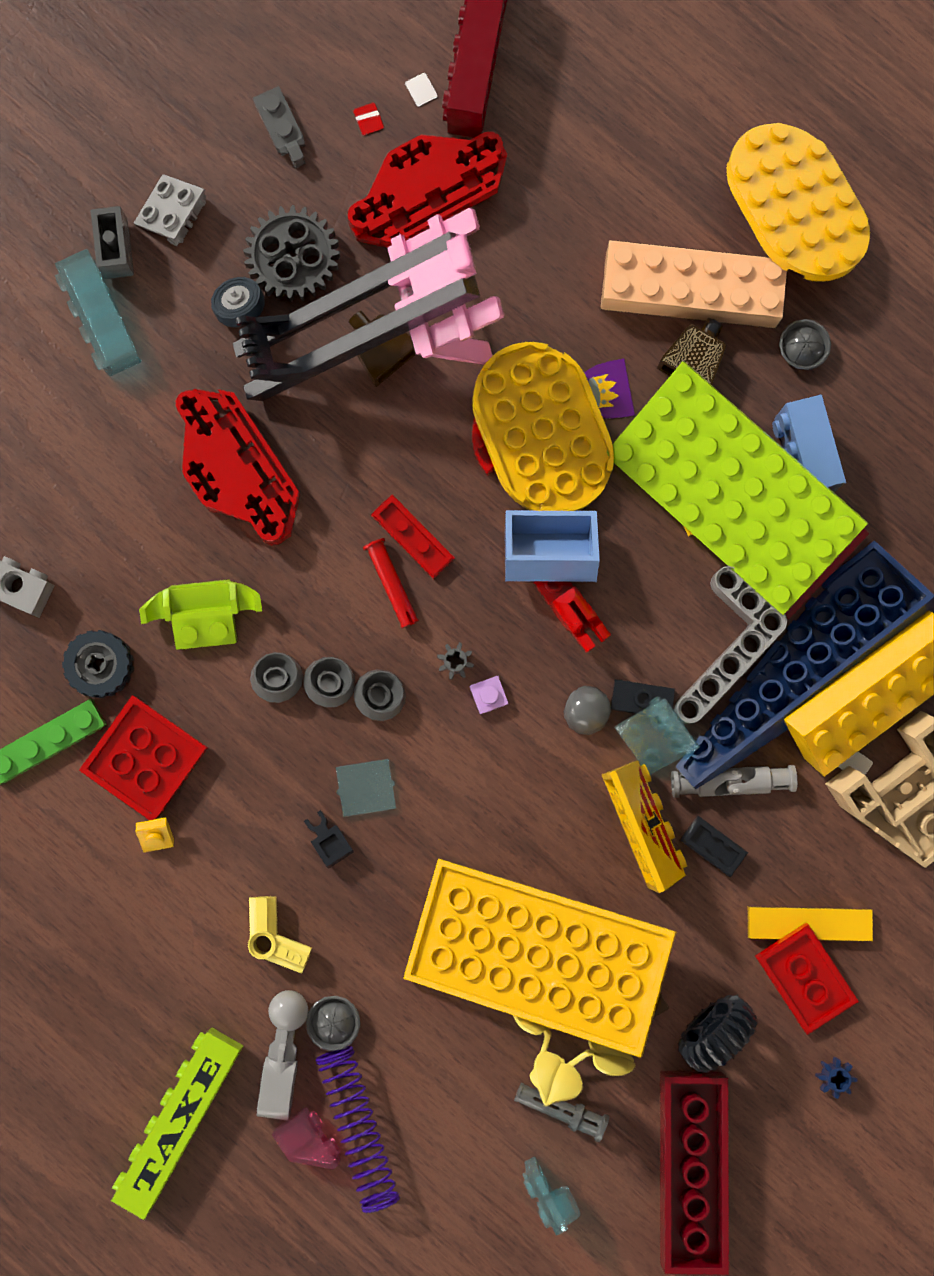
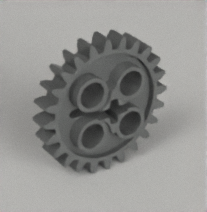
M294 205L291 206L289 213H285L283 207L280 206L279 215L277 216L269 210L268 221L259 217L258 221L261 227L251 226V232L255 237L245 238L247 245L250 246V248L243 249L245 256L249 258L244 262L246 268L251 269L249 271L250 278H258L256 283L260 288L266 285L265 292L267 296L276 291L278 301L283 298L284 294L288 295L291 303L297 294H299L302 301H305L306 292L316 297L315 288L318 286L320 289L326 290L323 280L333 281L334 278L330 270L337 271L339 269L338 263L333 261L340 259V252L334 250L339 247L338 239H332L335 236L334 229H327L328 222L326 219L318 222L319 216L316 211L309 217L306 207L299 214L296 213ZM297 230L305 232L302 238L294 239L291 237L292 233ZM270 244L279 245L278 250L269 253L265 251L266 247ZM293 251L297 255L295 257H291V255L288 254V252ZM316 255L319 257V260L314 264H308L305 262L306 258ZM270 263H275L274 266H269ZM283 269L293 270L292 275L287 278L280 277L279 273Z

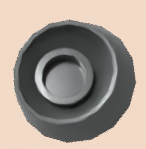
M807 319L794 321L781 334L779 343L781 354L786 362L794 368L804 370L817 368L826 361L830 354V336L825 328L816 321Z
M278 652L269 653L260 658L252 668L250 676L252 689L255 693L268 702L276 703L289 700L296 695L303 681V673L299 663L293 657Z
M322 657L312 662L306 669L303 684L305 692L313 702L324 707H337L346 703L353 695L356 680L351 667L343 660L335 657Z
M376 669L368 671L359 678L355 685L354 700L356 706L363 715L372 720L384 721L392 719L401 712L405 704L406 692L403 683L395 674L387 670Z
M339 996L324 997L315 1002L308 1012L306 1020L307 1033L312 1042L322 1049L329 1051L342 1050L351 1045L358 1036L360 1029L359 1013L355 1006L346 998Z

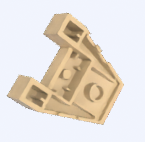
M920 711L897 729L911 751L909 755L872 783H870L866 775L848 766L825 784L842 809L926 868L934 862V717Z

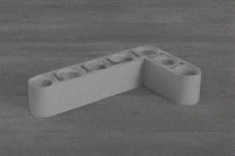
M731 566L723 567L713 575L710 583L711 589L748 624V627L676 702L673 714L675 719L681 724L688 725L699 721L787 626L786 615H782L735 573L731 569L735 568ZM720 575H728L732 578L733 587L731 589L721 586L719 582ZM743 595H749L754 599L755 607L753 610L746 609L742 605ZM766 616H772L776 619V630L772 631L766 628L764 624ZM746 637L753 638L756 641L757 649L755 652H748L744 648L743 642ZM725 659H731L736 663L737 669L735 674L731 675L724 671L723 662ZM706 680L713 682L716 686V693L712 697L705 695L702 690V684ZM685 702L693 704L696 709L695 716L692 719L686 718L682 714L681 707Z

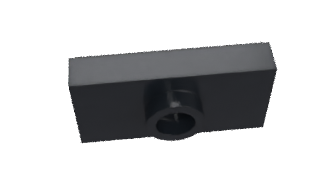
M615 679L611 710L671 719L675 688Z
M696 816L680 839L682 843L728 877L733 875L748 854L746 850L700 816Z

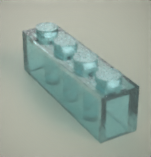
M85 249L56 262L55 266L59 274L55 275L56 281L62 292L67 291L71 300L67 301V305L74 318L79 316L83 326L79 327V331L86 344L91 343L95 350L91 357L97 369H104L110 377L141 363L138 352L89 250Z

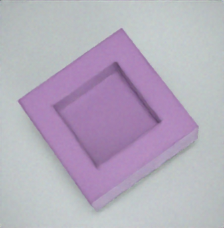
M498 676L469 686L480 715L508 705Z

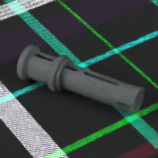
M522 1082L520 1083L514 1098L515 1102L522 1103L543 1114L567 1123L568 1128L573 1132L579 1130L593 1136L596 1142L601 1141L608 1125L609 1115L604 1114L601 1116L585 1109V1105L581 1103L575 1106L565 1101L551 1104L557 1107L558 1110L544 1106V1104L533 1099L536 1098L542 1101L539 1090L529 1087ZM564 1111L571 1113V1116L565 1114ZM584 1119L594 1123L596 1126L584 1122Z

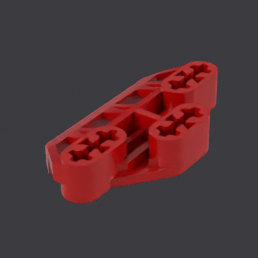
M490 131L484 132L471 140L420 135L391 150L386 155L368 196L354 203L348 210L349 227L356 240L388 248L392 246L391 239L400 234L404 235L405 241L430 229L428 223L430 218L440 215L442 220L445 221L498 193L507 161V152L503 147L501 137L497 133ZM498 166L497 174L495 176L493 172H489L481 177L483 182H479V180L477 179L478 176ZM462 184L463 187L445 196L447 202L444 203L441 195ZM387 203V205L391 208L388 209L385 205H382ZM424 204H427V207L410 215L409 218L411 222H408V220L405 217L406 214L423 206ZM374 208V210H375V215L378 214V217H377V218L374 217V212H373V211L371 212V209ZM361 217L364 221H367L362 223L360 220L357 219ZM392 225L385 229L384 237L377 238L371 236L374 233L384 229L385 227Z
M198 389L181 392L176 399L175 406L185 422L182 472L200 502L213 513L221 512L251 523L260 538L270 546L279 545L291 537L300 493L235 393L218 390L219 393ZM210 400H218L224 411L230 408L231 412L216 421L214 417L219 413ZM189 403H193L212 433L210 436L204 434L203 429L188 409L187 405ZM235 428L246 445L251 442L254 445L241 454H238L237 451L242 448L231 433ZM256 463H259L269 480L273 477L276 478L274 482L263 489L259 487L264 482L254 468ZM199 467L201 469V473L217 494L219 499L217 502L211 500L210 494L195 475V468ZM279 497L282 498L284 503L289 504V501L292 503L288 521L285 524L282 521L287 517L276 501ZM253 500L259 503L272 526L276 527L277 533L274 536L268 533L267 527L255 509L252 508L251 502Z

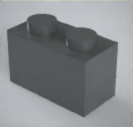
M121 206L92 209L91 219L98 270L105 279L133 276L134 270L128 219Z

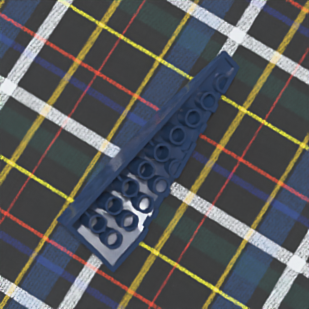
M874 540L826 579L821 585L825 590L816 598L811 597L800 617L796 621L793 620L787 627V633L780 641L774 643L746 678L747 682L742 689L733 694L729 699V705L721 715L717 714L712 720L709 730L704 736H699L676 765L678 771L696 790L788 730L784 721L785 717L927 611L934 613V594Z

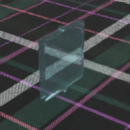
M389 759L336 767L339 785L336 793L340 795L343 817L396 808L393 791L395 781L391 778Z

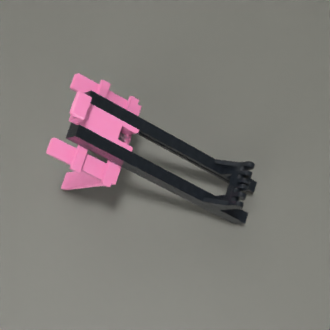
M468 208L445 221L442 220L440 215H436L428 220L430 229L407 241H405L404 235L401 234L392 238V246L388 247L391 262L288 315L237 317L235 319L237 326L245 328L239 330V335L242 339L233 343L235 355L238 358L245 355L250 356L251 358L246 360L247 366L256 368L249 371L250 378L255 380L243 385L247 400L264 401L407 331H410L416 354L422 355V358L436 357L485 365L493 356L490 344L487 341L471 339V337L474 336V331L502 319L504 313L500 299L495 296L468 309L465 305L480 297L476 278L473 276L476 274L466 237L480 228L475 210ZM390 286L398 287L402 301L395 304L396 311L288 364L273 362L271 346ZM451 310L453 311V316L430 327L428 326V321Z

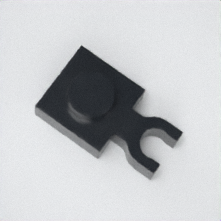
M320 810L317 812L321 818L319 826H312L308 819L304 822L311 832L317 834L318 837L312 840L311 843L325 866L329 869L354 851L337 825L328 829V821Z

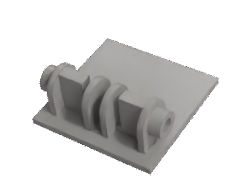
M163 174L133 224L168 237L167 241L177 246L179 242L183 243L184 237L189 231L186 227L192 228L193 226L188 219L196 221V215L199 214L202 207L206 204L205 189Z

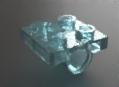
M536 1156L524 1162L526 1172L522 1174L525 1180L523 1182L531 1199L537 1197L539 1200L537 1202L538 1213L546 1229L552 1226L557 1236L568 1230L567 1225L576 1220L581 1215V1212L568 1186L552 1191Z

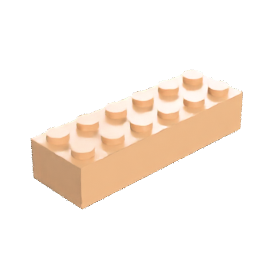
M609 240L600 309L704 321L712 318L723 323L776 328L783 317L787 271L783 270L768 257Z

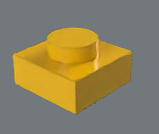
M166 817L136 823V834L143 853L174 847V837Z

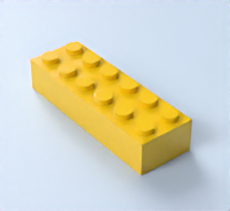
M927 611L784 718L803 758L824 777L934 695V613Z

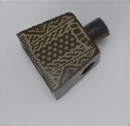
M708 318L702 329L689 325L662 356L657 369L670 376L681 362L684 361L712 385L726 348V344L717 339L723 328L722 324L712 318Z

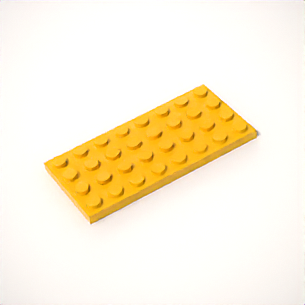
M438 859L403 979L641 1058L677 932Z

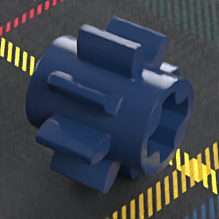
M837 1057L833 1058V1063L827 1064L821 1061L823 1069L821 1073L815 1074L818 1079L824 1082L820 1090L825 1093L832 1089V1096L836 1099L839 1098L840 1092L845 1091L851 1094L852 1092L849 1088L851 1082L857 1081V1078L849 1074L853 1066L845 1063L841 1067V1061ZM838 1072L842 1075L841 1079H836L834 1083L830 1079L831 1077L836 1076Z

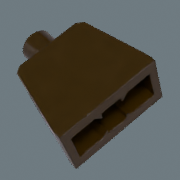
M359 311L350 318L348 323L354 330H357L385 315L379 314L370 321L362 311ZM405 332L357 357L372 383L377 387L414 357L416 352L412 337Z

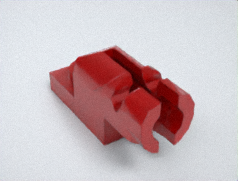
M533 581V584L566 631L569 630L586 653L596 646L589 635L585 633L587 630H592L601 643L611 636L593 608L571 582Z

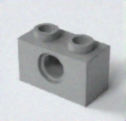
M4 556L2 561H0V601L40 618L55 585L46 581L48 575L32 568L29 573L19 569L21 563ZM17 578H22V588L18 592H13V581Z

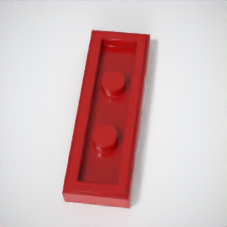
M393 494L371 514V517L433 580L455 559Z

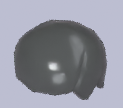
M582 686L574 690L570 694L564 708V718L569 728L583 735H592L602 730L609 720L611 705L607 695L597 687Z

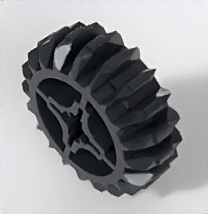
M727 995L724 998H718L716 1002H710L708 1007L702 1009L697 1016H694L693 1021L687 1024V1029L681 1034L682 1038L678 1043V1051L689 1066L697 1072L707 1073L710 1070L715 1071L720 1065L725 1066L727 1061L734 1059L735 1055L742 1051L744 1045L750 1042V1037L754 1035L758 1024L757 1016L751 1006L738 995Z

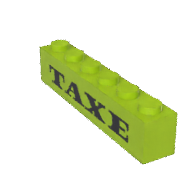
M214 1028L209 1029L206 1034L200 1032L191 1048L196 1051L190 1062L186 1059L184 1060L176 1074V1077L180 1079L175 1089L169 1087L160 1102V1105L164 1106L159 1117L153 1115L146 1126L144 1133L148 1134L144 1144L138 1143L128 1158V1161L132 1162L128 1172L122 1171L112 1187L116 1191L111 1200L112 1202L143 1220L147 1217L241 1052L242 1044Z

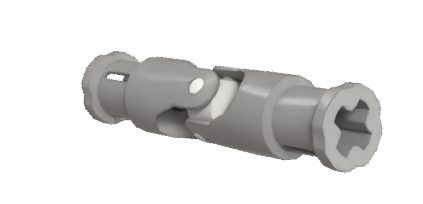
M794 765L778 769H770L768 766L729 768L696 790L681 773L677 771L671 772V790L674 798L687 794H698L699 797L768 794L771 790L787 789L790 792H796L798 784Z

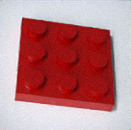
M132 695L79 771L148 820H155L161 816L209 747Z

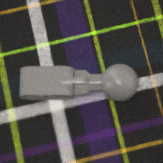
M292 990L278 993L269 1005V1018L277 1029L275 1041L269 1044L268 1056H266L263 1066L257 1107V1116L286 1121L290 1117L297 1072V1047L293 1043L295 1030L301 1027L308 1017L306 999L300 993Z

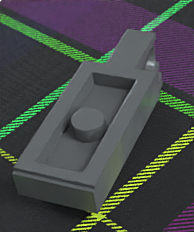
M277 86L253 97V102L277 152L281 156L288 154L295 168L306 164L300 149L305 146L304 137L280 87Z

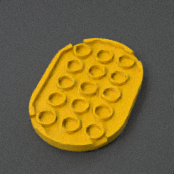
M782 123L760 125L750 129L740 137L732 149L729 162L727 163V180L735 200L770 259L783 270L788 271V269L804 275L803 279L810 281H831L851 272L864 257L869 245L870 228L868 218L824 142L802 129Z
M517 343L495 353L485 363L477 377L473 390L472 404L478 428L501 485L515 502L530 511H579L585 508L604 490L614 463L612 441L585 373L565 352L563 354L544 343Z

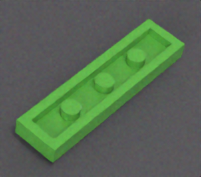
M89 699L1 748L0 786L106 727L107 724L94 700Z

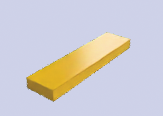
M748 907L749 939H781L807 922L818 940L873 941V914L871 909Z

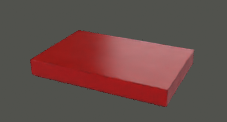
M807 922L755 955L806 1035L859 1002Z

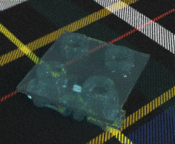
M659 696L649 702L650 707L614 727L640 764L646 765L649 774L699 748V745L665 698L661 700Z

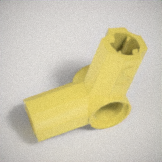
M277 896L250 897V939L248 949L251 955L257 959H265L302 974L312 947L277 934ZM259 936H266L270 939L272 946L269 952H262L258 949L256 942Z

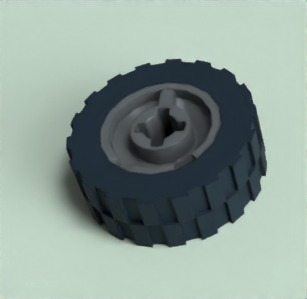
M102 630L86 631L87 633L79 634L74 641L68 644L69 647L63 655L64 662H62V668L65 671L63 674L65 679H68L70 682L69 685L83 695L96 698L111 697L116 695V692L122 691L126 683H129L131 680L130 676L134 671V658L130 654L129 646L121 638ZM97 659L104 660L100 667L101 670L94 668L93 664Z

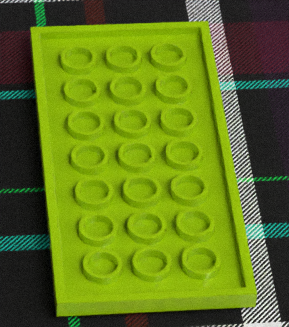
M684 361L681 362L613 443L614 463L725 564L734 567L735 569H731L782 615L794 605L869 524Z

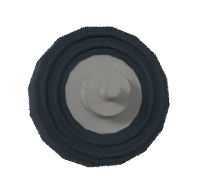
M236 277L225 281L214 291L211 298V308L220 323L227 327H240L236 324L235 319L237 317H258L265 306L264 294L259 285L247 277Z

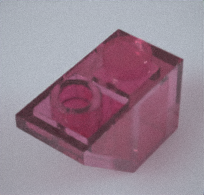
M307 1107L276 1127L272 1133L273 1138L290 1162L333 1170L338 1167L341 1160L338 1156L341 1154L339 1146L332 1137L327 1139L321 1130L324 1127L321 1119L315 1111L310 1113Z

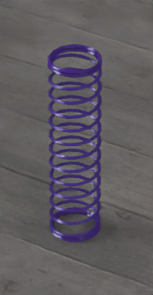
M347 1046L342 1050L325 1053L317 1057L315 1061L317 1065L335 1062L320 1068L319 1072L341 1065L355 1064L349 1070L325 1079L322 1083L325 1084L348 1076H359L351 1083L327 1092L326 1095H332L346 1089L363 1087L361 1091L353 1096L332 1103L329 1107L332 1108L353 1100L367 1099L362 1105L353 1110L338 1114L333 1119L336 1120L356 1112L370 1111L364 1118L341 1126L337 1131H343L359 1124L374 1123L371 1128L361 1134L347 1137L340 1142L343 1144L362 1136L378 1135L372 1142L348 1150L344 1154L348 1156L366 1148L382 1147L380 1151L371 1157L354 1161L348 1166L352 1168L373 1159H385V1162L375 1169L363 1171L352 1177L353 1180H356L376 1171H389L388 1175L384 1178L364 1184L356 1189L357 1192H361L380 1183H393L385 1192L360 1200L362 1212L372 1213L394 1205L400 1200L398 1192L391 1191L395 1187L396 1182L387 1179L392 1174V1170L383 1167L388 1162V1158L378 1156L384 1151L385 1146L374 1144L380 1139L381 1134L370 1132L376 1127L377 1122L366 1120L373 1114L372 1109L363 1108L368 1104L370 1098L359 1096L365 1091L366 1086L362 1084L353 1085L362 1078V1074L350 1073L358 1066V1062L346 1061L355 1053L352 1046ZM383 1200H387V1201H385V1202H383V1203H380V1204L371 1206V1205L376 1204V1203H378V1202H381V1201H383Z

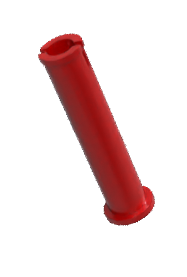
M381 538L365 545L363 549L368 551L403 629L408 627V625L411 626L419 622V619L412 608L383 544L385 539Z

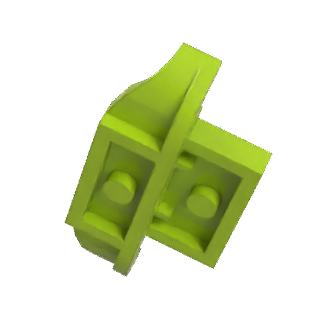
M229 579L172 585L141 606L139 613L141 624L158 619L172 621L176 650L237 643L234 614H238L241 610H255L259 612L262 611L259 593L244 584L233 582Z

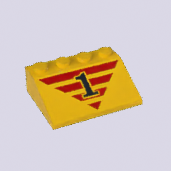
M637 760L602 774V778L647 887L661 893L686 876L683 868L687 867L681 850L675 851L671 841L675 838L669 821L663 822L659 812L663 810V805L658 794L651 793L648 782L652 781L645 764L640 766Z

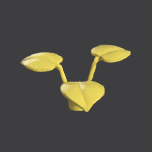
M513 1015L517 1024L524 1031L533 1035L544 1033L541 1051L537 1055L534 1069L530 1073L531 1082L538 1088L544 1106L571 1100L580 1094L583 1087L582 1080L578 1071L573 1066L586 1057H593L595 1067L604 1074L611 1076L625 1075L635 1068L634 1059L631 1054L589 1040L590 1049L566 1064L565 1060L557 1054L547 1052L551 1038V1031L549 1029L553 1028Z

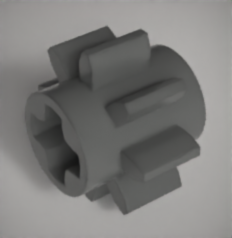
M460 642L457 645V649H451L446 644L447 653L445 655H437L439 660L444 661V665L438 669L439 672L447 669L450 672L449 680H452L454 674L460 673L463 679L466 678L463 670L466 667H474V664L467 662V658L472 655V651L464 653L461 650L462 643ZM455 654H459L460 660L464 664L457 665L456 669H452L451 662L447 661V659L453 658Z

